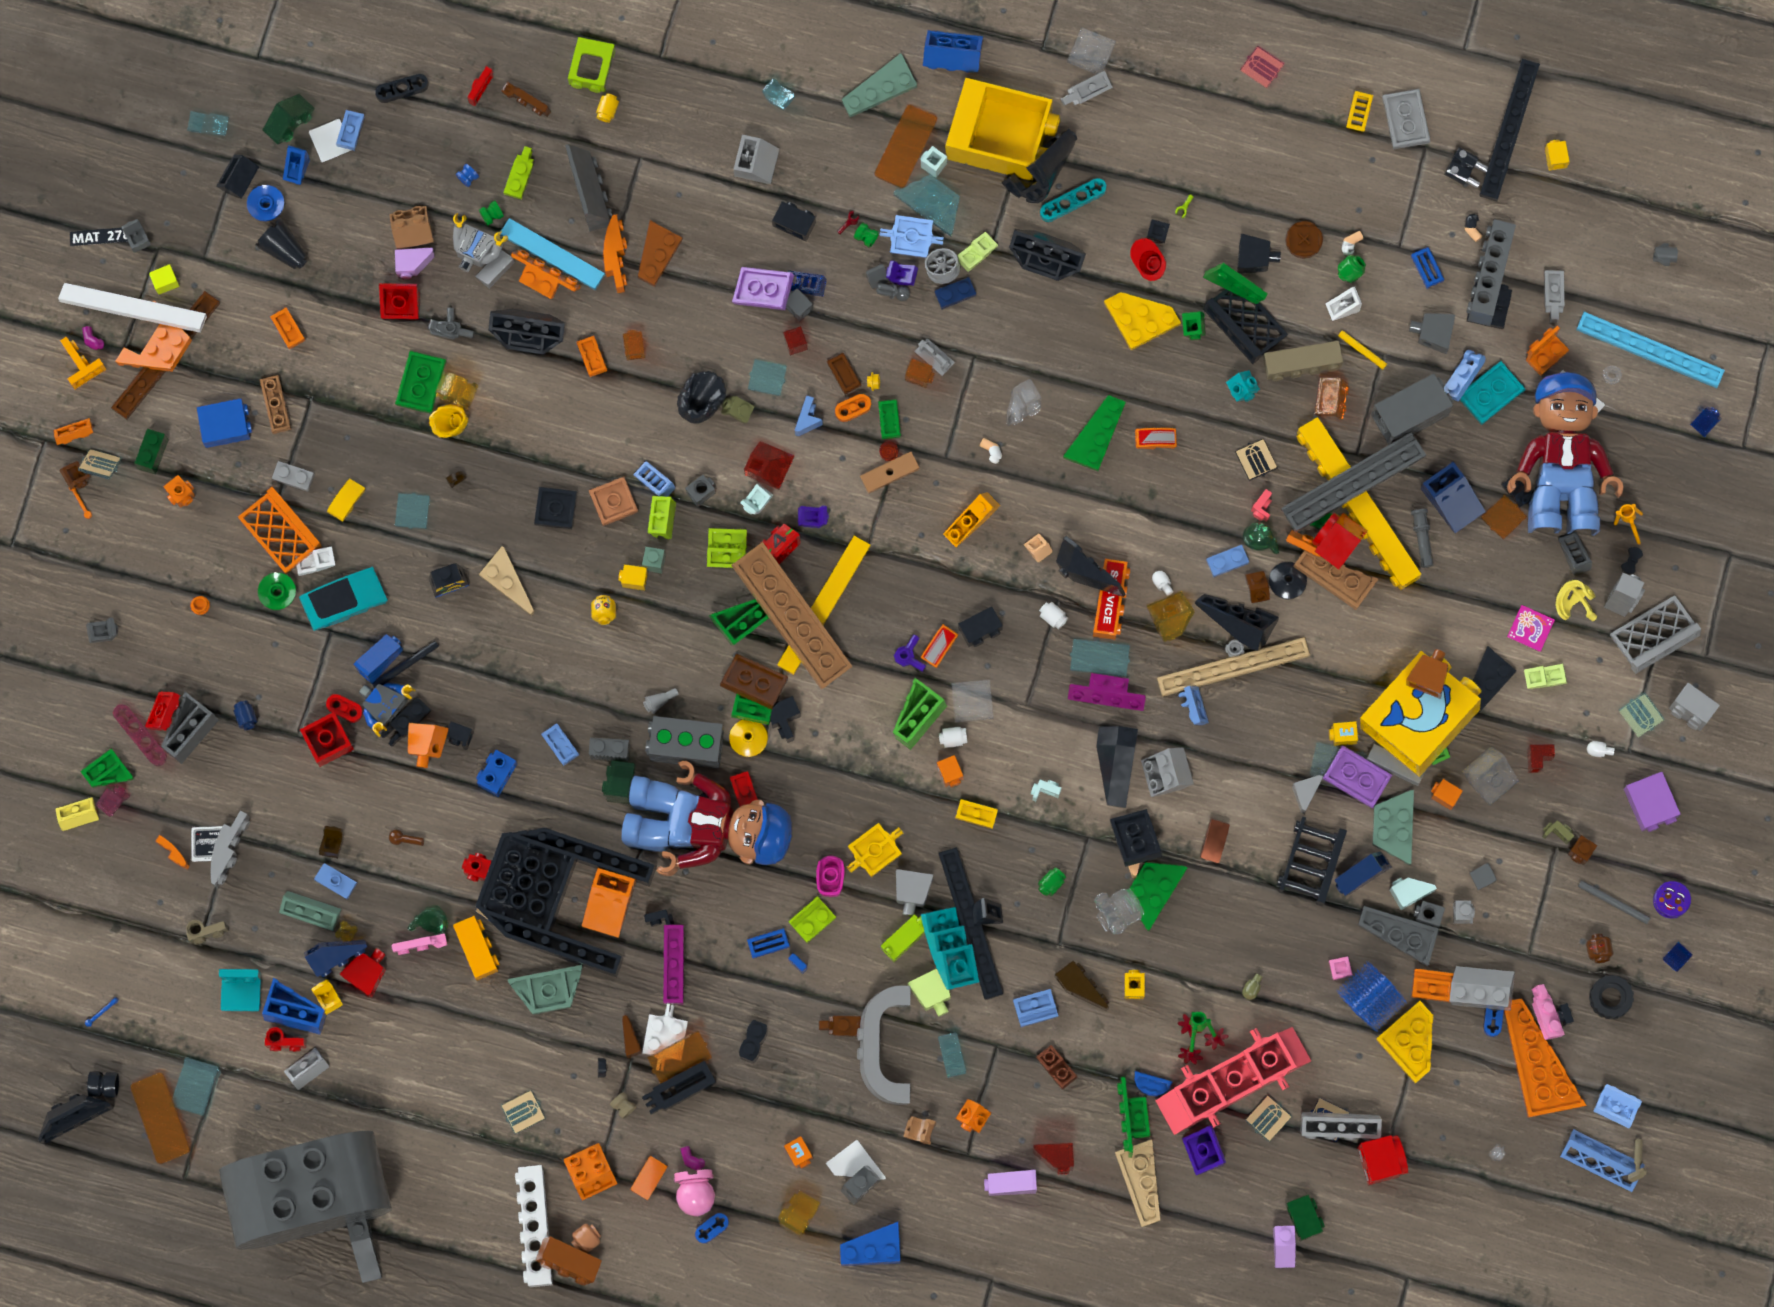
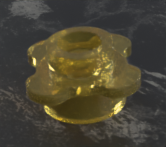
M342 921L339 930L335 932V936L343 941H351L354 938V934L358 932V928L355 925H349L347 921Z

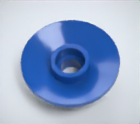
M270 185L256 187L247 198V209L250 215L259 221H271L277 218L284 208L282 193ZM265 203L270 204L268 208L263 207Z

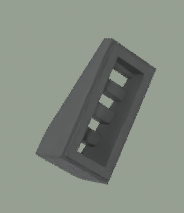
M1576 532L1558 538L1574 576L1591 570L1592 561ZM1575 541L1574 544H1571L1569 546L1566 545V543ZM1578 548V550L1570 552V550Z

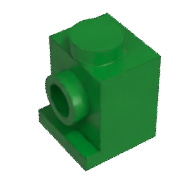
M1200 311L1182 313L1183 336L1189 337L1190 340H1201V336H1206L1205 313ZM1197 324L1198 329L1194 331L1193 326Z

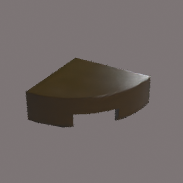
M458 471L446 477L449 486L453 488L467 477L463 471Z

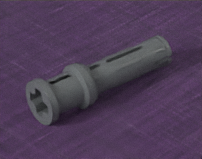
M1428 509L1411 511L1415 525L1413 531L1417 533L1421 568L1434 566L1428 533L1430 525H1428L1426 515Z

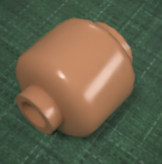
M583 1224L572 1233L574 1240L571 1243L576 1249L589 1253L600 1244L599 1238H601V1235L593 1224L590 1226Z

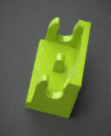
M652 496L648 534L655 538L663 536L666 539H672L676 502L671 497Z

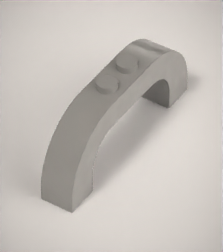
M910 986L890 987L872 997L863 1010L860 1028L857 1030V1039L860 1040V1048L857 1049V1059L860 1060L861 1076L866 1087L878 1099L895 1105L910 1104V1084L893 1083L887 1080L881 1073L879 1066L880 1018L887 1008L910 1006Z

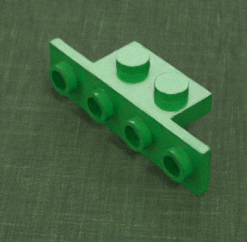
M1121 1077L1120 1083H1117L1118 1095H1122V1102H1119L1120 1114H1124V1121H1121L1122 1133H1126L1123 1147L1124 1152H1128V1158H1132V1138L1150 1137L1146 1097L1127 1098L1125 1077Z

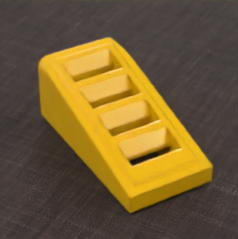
M1358 91L1354 92L1346 128L1365 131L1373 95ZM1357 98L1366 100L1367 104L1357 102ZM1355 106L1364 107L1366 109L1365 111L1355 109ZM1353 114H1362L1364 118L1355 117ZM1352 120L1362 122V126L1352 124L1351 122Z

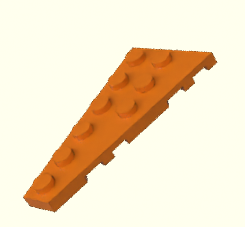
M1522 998L1512 1000L1511 1011L1504 1010V1015L1528 1118L1587 1106L1566 1074L1555 1052L1544 1039L1542 1031L1537 1026Z

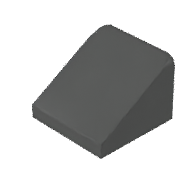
M883 264L866 271V278L872 289L876 288L879 283L885 284L888 282Z
M1489 863L1469 873L1477 890L1497 881Z

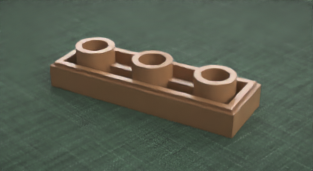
M279 376L260 379L272 433L276 434L291 430ZM274 402H278L276 406H272Z
M909 452L861 475L860 478L868 494L920 468L912 452ZM888 471H892V472H893L892 475H887L886 473H887Z

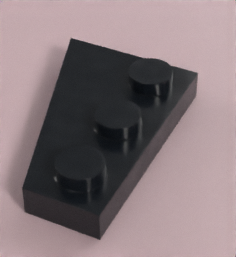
M1489 646L1485 650L1473 682L1481 690V693L1478 695L1481 698L1480 711L1477 714L1483 710L1517 671Z

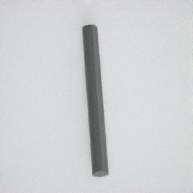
M1582 880L1579 883L1578 887L1648 924L1649 916Z

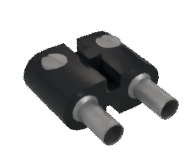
M1458 147L1444 175L1462 185L1468 183L1478 188L1480 182L1469 177L1472 169L1476 167L1486 172L1488 166L1478 162L1479 157Z

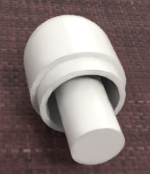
M1156 571L1152 576L1155 586L1160 591L1164 590L1167 596L1172 594L1173 590L1170 587L1169 577L1163 571Z
M1592 741L1587 745V752L1594 757H1604L1605 754L1614 755V748L1606 747L1604 742Z

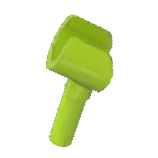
M1189 195L1182 206L1177 207L1176 215L1179 210H1183L1185 213L1182 218L1186 217V209L1193 199L1192 195Z

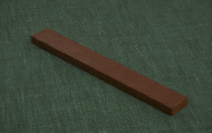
M204 291L190 310L206 313V322L220 305V302ZM182 329L191 339L197 333L195 331ZM143 367L111 409L128 420L166 371Z

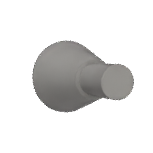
M676 688L666 693L645 697L643 704L648 712L651 711L654 714L669 699L679 694Z

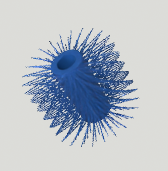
M1366 961L1369 967L1365 964L1363 965L1368 969L1369 973L1363 972L1362 974L1357 970L1360 974L1359 976L1354 972L1357 978L1353 975L1351 976L1356 980L1357 984L1351 983L1350 985L1345 981L1347 986L1342 985L1348 993H1345V995L1341 994L1340 997L1342 996L1354 1013L1366 1021V1024L1371 1026V1023H1373L1374 1026L1380 1027L1379 1024L1384 1026L1382 1022L1386 1023L1381 1017L1383 1015L1382 1011L1392 1017L1390 1012L1394 1015L1393 1010L1398 1012L1392 1003L1398 1004L1399 1002L1404 1006L1401 1000L1406 1004L1407 1002L1399 991L1395 990V986L1382 973L1380 974L1373 965Z

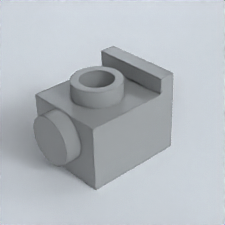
M1455 901L1453 903V924H1473L1475 908L1471 901Z

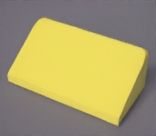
M93 797L56 808L57 820L62 831L99 820Z

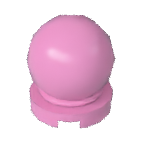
M697 1170V1174L689 1175L688 1171L675 1173L674 1182L680 1184L676 1194V1200L680 1209L685 1214L697 1217L709 1212L715 1200L713 1186L708 1182L714 1178L712 1170Z

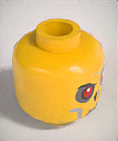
M607 595L597 596L591 603L592 619L601 625H607L616 618L615 601Z

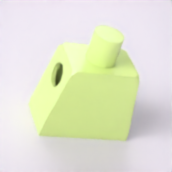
M937 969L908 982L910 990L926 1011L934 1007L938 1017L949 1012L944 1002L948 1001L951 996Z

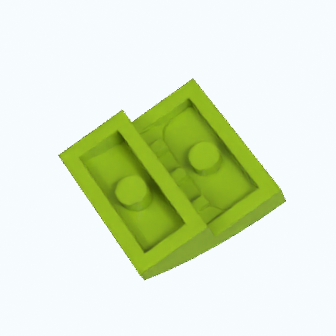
M709 528L707 567L733 568L731 565L746 554L747 529Z

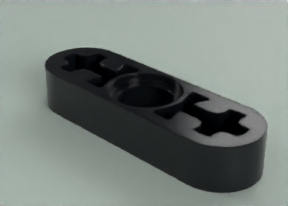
M416 74L379 85L375 90V95L379 102L388 103L423 93L428 89L429 83L425 75ZM418 80H421V82H423L421 87H419L417 84ZM408 82L412 83L413 90H411ZM400 84L407 86V90L403 93L397 91V87ZM391 87H393L395 95L392 94ZM382 90H385V92H388V93H386V97H383V96L381 95V94H382Z

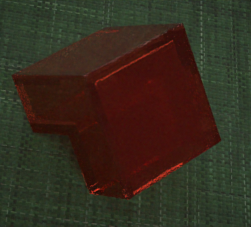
M1535 744L1528 747V773H1540L1543 769V761L1553 760L1555 757L1554 744Z

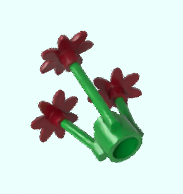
M1192 1012L1190 1019L1186 1014H1183L1184 1021L1177 1023L1183 1027L1181 1034L1188 1031L1191 1037L1188 1050L1180 1048L1182 1054L1178 1055L1179 1058L1184 1059L1185 1064L1191 1060L1196 1065L1197 1060H1203V1057L1199 1055L1201 1050H1194L1196 1033H1201L1206 1026H1208L1211 1034L1204 1035L1208 1039L1205 1046L1212 1045L1213 1050L1217 1048L1218 1044L1225 1046L1223 1040L1229 1037L1227 1034H1223L1224 1028L1217 1032L1211 1024V1019H1207L1203 1012Z

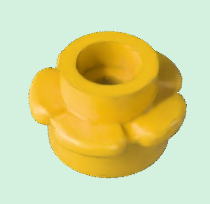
M874 372L871 373V376H867V386L871 387L872 391L880 389L879 374H874Z

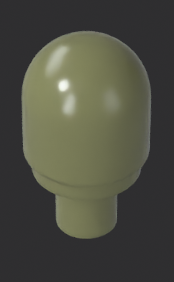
M1256 973L1253 980L1249 979L1242 990L1244 998L1253 1000L1257 997L1261 990V985H1259L1263 978L1261 975Z

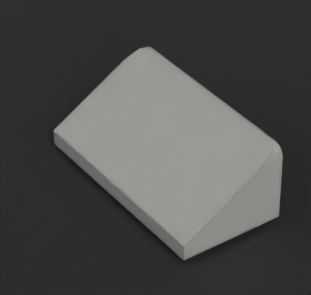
M501 250L498 258L487 264L475 277L490 289L515 263L514 258Z
M314 1048L284 1072L297 1090H299L328 1069L329 1065L319 1051Z

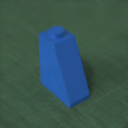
M386 634L353 665L358 673L372 684L403 651L400 646L402 643L395 636L389 637Z

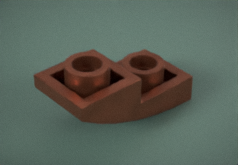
M1211 818L1200 858L1215 863L1220 862L1230 824Z
M1052 1045L1036 1057L1062 1090L1077 1079V1075L1065 1063L1064 1059Z

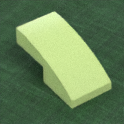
M984 232L972 241L968 248L957 255L958 261L969 272L983 261L998 244Z
M1563 664L1524 670L1528 689L1567 684Z

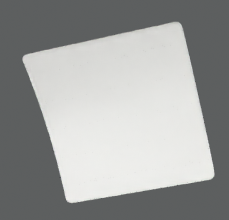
M340 119L309 131L321 162L351 151L350 149L336 146L342 125Z

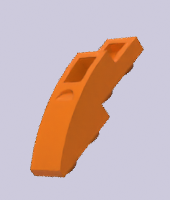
M616 214L612 216L606 231L603 255L606 277L614 276L617 293L625 292L624 286L627 285L625 274L621 275L620 268H623L622 257L619 256L625 255L624 249H627L625 237L621 238L620 231H624L622 220L617 219Z

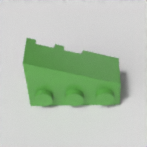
M916 678L913 680L912 688L907 695L906 703L893 730L896 740L910 750L947 707L942 697Z

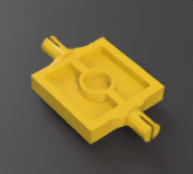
M878 823L848 845L855 858V861L846 866L849 872L852 873L860 866L866 870L870 877H873L901 856L902 853L896 846L895 839L904 834L902 830L898 827L889 834Z

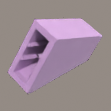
M1036 1170L988 1174V1179H984V1189L989 1192V1196L1036 1194Z

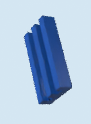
M1429 247L1411 254V258L1426 289L1444 282V278ZM1424 253H1426L1438 279L1434 278L1423 255ZM1417 256L1420 257L1421 262H1422V264H1423V266H1424V268H1425V270H1426V272H1427V274H1428V276H1429L1431 282H1429V280H1428V278H1427V276H1426V274H1425V272H1424V270H1423V268H1422V266H1421V264H1420V262H1419Z
M784 928L747 939L753 959L790 948ZM782 934L781 938L755 946L752 945L754 942ZM780 942H784V943H785V944H783V945L776 946V947H773V948H770V949H766V950H763V951H760V952H757V953H755V951H754V950L761 949V948H764V947H767V946H770V945H774V944H777V943H780Z

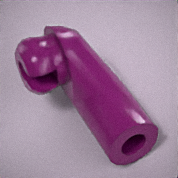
M91 326L82 328L86 346L93 350L104 347V341L93 336Z
M689 1146L680 1148L684 1164L693 1170H700L705 1167L704 1159L692 1156Z

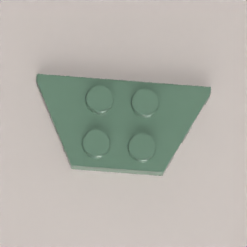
M1414 790L1375 805L1373 815L1372 845L1386 851L1387 854L1393 857H1397L1407 865H1411Z
M582 965L511 978L508 979V982L530 1012L535 1015L571 1008L583 968Z

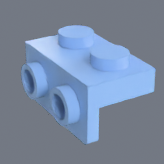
M1606 1084L1600 1093L1594 1112L1630 1128L1642 1101L1614 1086Z

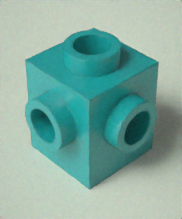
M1250 371L1239 372L1226 382L1236 402L1243 400L1248 402L1255 398L1254 394L1260 390L1256 379Z

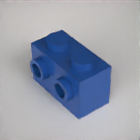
M495 750L494 754L490 753L486 760L487 766L484 770H480L476 780H478L477 784L479 787L499 797L518 764L516 760Z

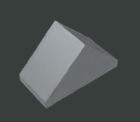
M1318 775L1293 783L1292 788L1301 813L1305 814L1323 778L1322 776Z

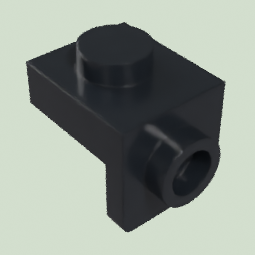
M1510 477L1501 484L1502 488L1515 500L1516 505L1521 507L1530 501L1532 490L1524 492L1523 482L1515 481L1516 488L1509 493L1507 483L1512 478Z

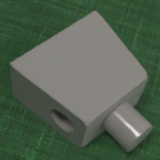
M896 870L897 903L904 904L903 915L912 917L915 914L916 906L924 907L933 881L932 874Z

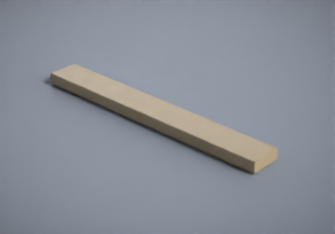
M1305 637L1258 651L1157 677L1161 695L1164 697L1185 691L1184 688L1188 686L1201 687L1310 657Z

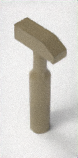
M1642 1139L1635 1140V1172L1628 1175V1180L1631 1182H1635L1647 1174L1646 1169H1640L1643 1151Z

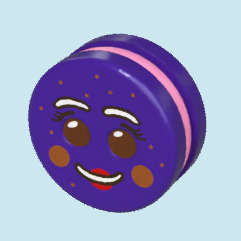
M1677 881L1663 883L1653 896L1655 910L1661 916L1669 919L1682 916L1691 904L1689 890L1685 885Z

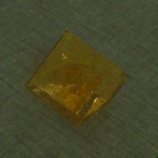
M1182 591L1147 605L1156 630L1164 642L1181 636L1195 613Z

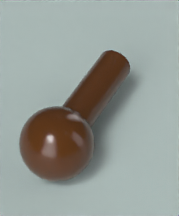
M393 830L389 834V841L393 845H399L402 842L420 846L424 845V838L403 835L400 830Z

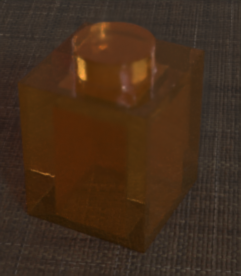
M629 330L627 333H624L626 360L644 359L645 351L642 331Z
M911 359L905 374V381L927 388L928 383L932 384L935 376L933 366Z

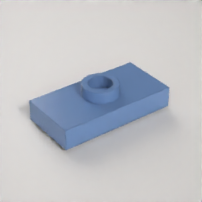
M555 724L541 734L563 766L579 756L558 724Z
M325 863L314 878L316 882L347 900L358 884Z

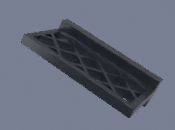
M1225 289L1215 298L1207 301L1203 310L1244 356L1254 364L1264 353L1285 339L1288 334L1260 303H1253L1255 311L1244 310L1245 302L1249 301L1243 297L1232 296V292ZM1220 299L1229 300L1228 308L1221 307L1217 301ZM1232 300L1242 301V308H1231ZM1231 312L1241 313V321H1234L1231 318ZM1244 314L1254 315V323L1244 322ZM1257 315L1264 316L1267 319V325L1257 324ZM1243 326L1254 327L1253 335H1246L1243 331ZM1256 329H1267L1266 337L1256 336ZM1270 329L1277 330L1281 336L1278 338L1269 337ZM1256 340L1266 341V347L1260 350L1256 346Z

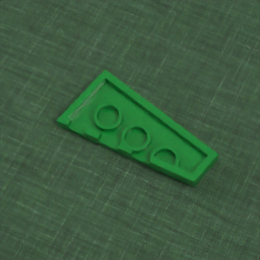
M1108 395L1064 454L1063 459L1099 471L1126 401Z

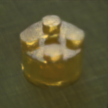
M443 371L435 393L436 397L440 398L439 400L449 404L453 401L454 404L467 410L468 407H471L479 385L474 382L470 384L466 378L449 372L447 374Z

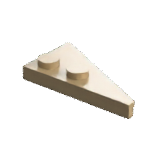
M501 547L480 572L479 576L532 616L534 610L505 548Z

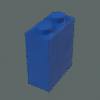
M242 399L196 407L202 442L205 448L250 439L249 433H252L251 422H247L246 415H249V409Z

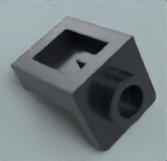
M666 909L644 915L646 925L650 924L651 927L661 925L664 920L666 925H674L672 913L668 914Z

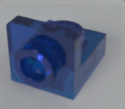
M1706 407L1690 425L1705 437L1722 420L1719 417L1721 414L1714 407Z

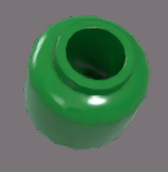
M1348 255L1338 264L1339 278L1342 281L1354 283L1365 273L1366 264L1364 260L1358 255Z

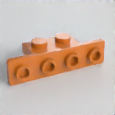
M516 250L511 254V257L526 265L519 282L549 299L554 298L560 284L574 292L582 286L577 283L578 281L575 278L564 276L559 269L546 266L544 261L530 257L529 253L524 250Z

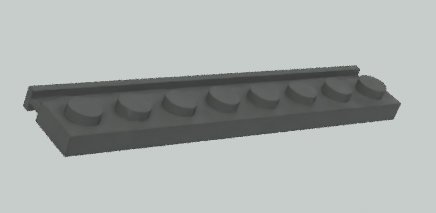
M1411 432L1282 507L1281 511L1285 514L1296 533L1426 457V454Z

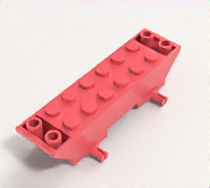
M1293 1027L1262 1038L1258 1029L1255 1028L1250 1031L1255 1040L1251 1047L1201 1074L1193 1075L1189 1065L1181 1068L1186 1080L1155 1100L1172 1133L1176 1135L1206 1118L1210 1120L1213 1128L1220 1125L1221 1123L1215 1113L1275 1081H1278L1282 1091L1289 1088L1290 1086L1284 1076L1311 1062Z

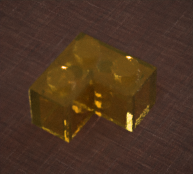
M799 1191L798 1194L794 1193L789 1201L791 1206L788 1209L784 1208L778 1219L780 1227L801 1239L821 1203Z

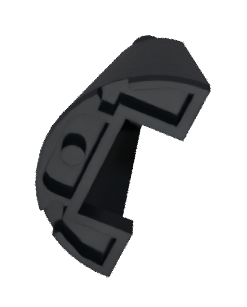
M1068 128L1061 133V136H1055L1043 146L1048 149L1037 160L1026 167L1033 176V181L1018 178L1015 174H1012L1001 182L1003 186L1016 197L1020 198L1022 196L1026 198L1028 203L1042 202L1048 196L1077 140L1076 134Z

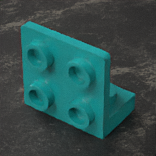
M219 969V978L222 979L221 1011H260L262 973L257 969Z

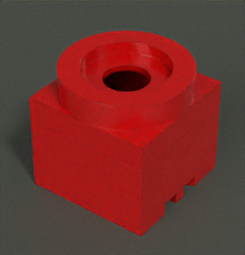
M1334 512L1311 543L1317 547L1314 552L1337 569H1340L1365 536L1367 530L1346 514L1342 513L1339 516Z
M1390 1135L1367 1141L1357 1147L1368 1186L1408 1174L1405 1152L1398 1135Z

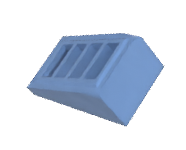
M647 461L633 474L656 496L668 497L676 488L669 479ZM650 469L651 471L643 478L642 476Z

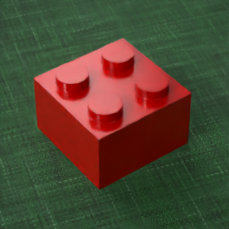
M335 712L300 729L319 767L354 750Z

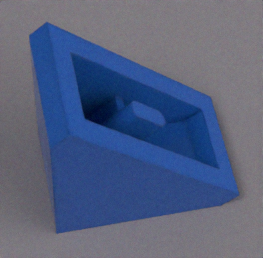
M288 146L283 180L299 185L302 184L310 162L306 150Z

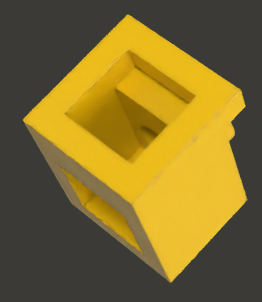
M1128 970V973L1124 975V999H1144L1145 973H1140V970ZM1131 982H1136L1138 987L1132 988Z

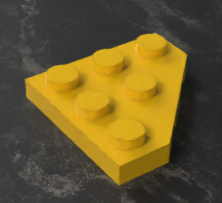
M1122 292L1104 300L1106 308L1130 350L1181 325L1171 306Z
M1421 1001L1376 1038L1377 1042L1414 1083H1417L1425 1076L1431 1068L1433 1014Z

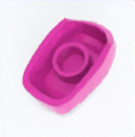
M826 856L818 861L816 881L817 889L822 896L837 897L842 891L844 864L836 856Z

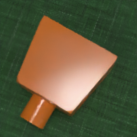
M409 723L408 753L418 756L416 767L428 768L429 757H441L448 728L437 725Z

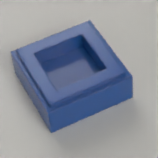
M795 954L788 958L789 962L804 974L807 970V965Z

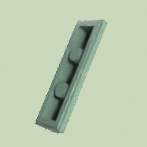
M287 891L283 896L279 913L334 931L341 914V909Z

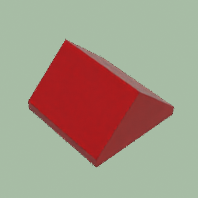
M379 283L381 319H419L420 291L417 284Z

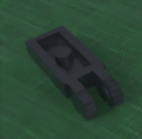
M416 697L386 727L387 731H382L381 737L384 739L395 729L398 734L392 737L388 743L391 747L394 746L400 739L408 735L409 723L419 724L431 710Z

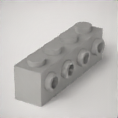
M1623 573L1612 589L1604 608L1624 617L1628 612L1632 613L1644 594L1645 589L1642 587L1645 582L1641 581V578L1636 575Z
M1301 1112L1300 1132L1302 1136L1309 1139L1324 1137L1325 1139L1344 1137L1345 1140L1364 1138L1366 1141L1381 1138L1382 1119L1380 1115Z

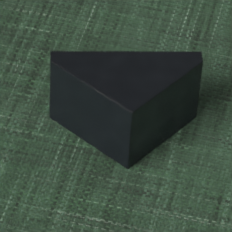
M982 898L972 905L974 925L1003 923L1001 904Z

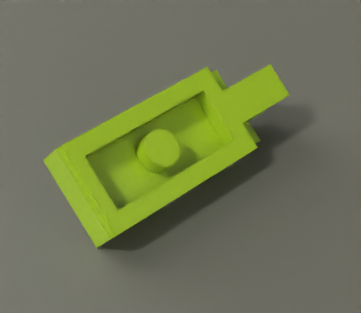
M525 146L522 155H517L503 192L504 195L522 200L534 167V159H531L532 148Z

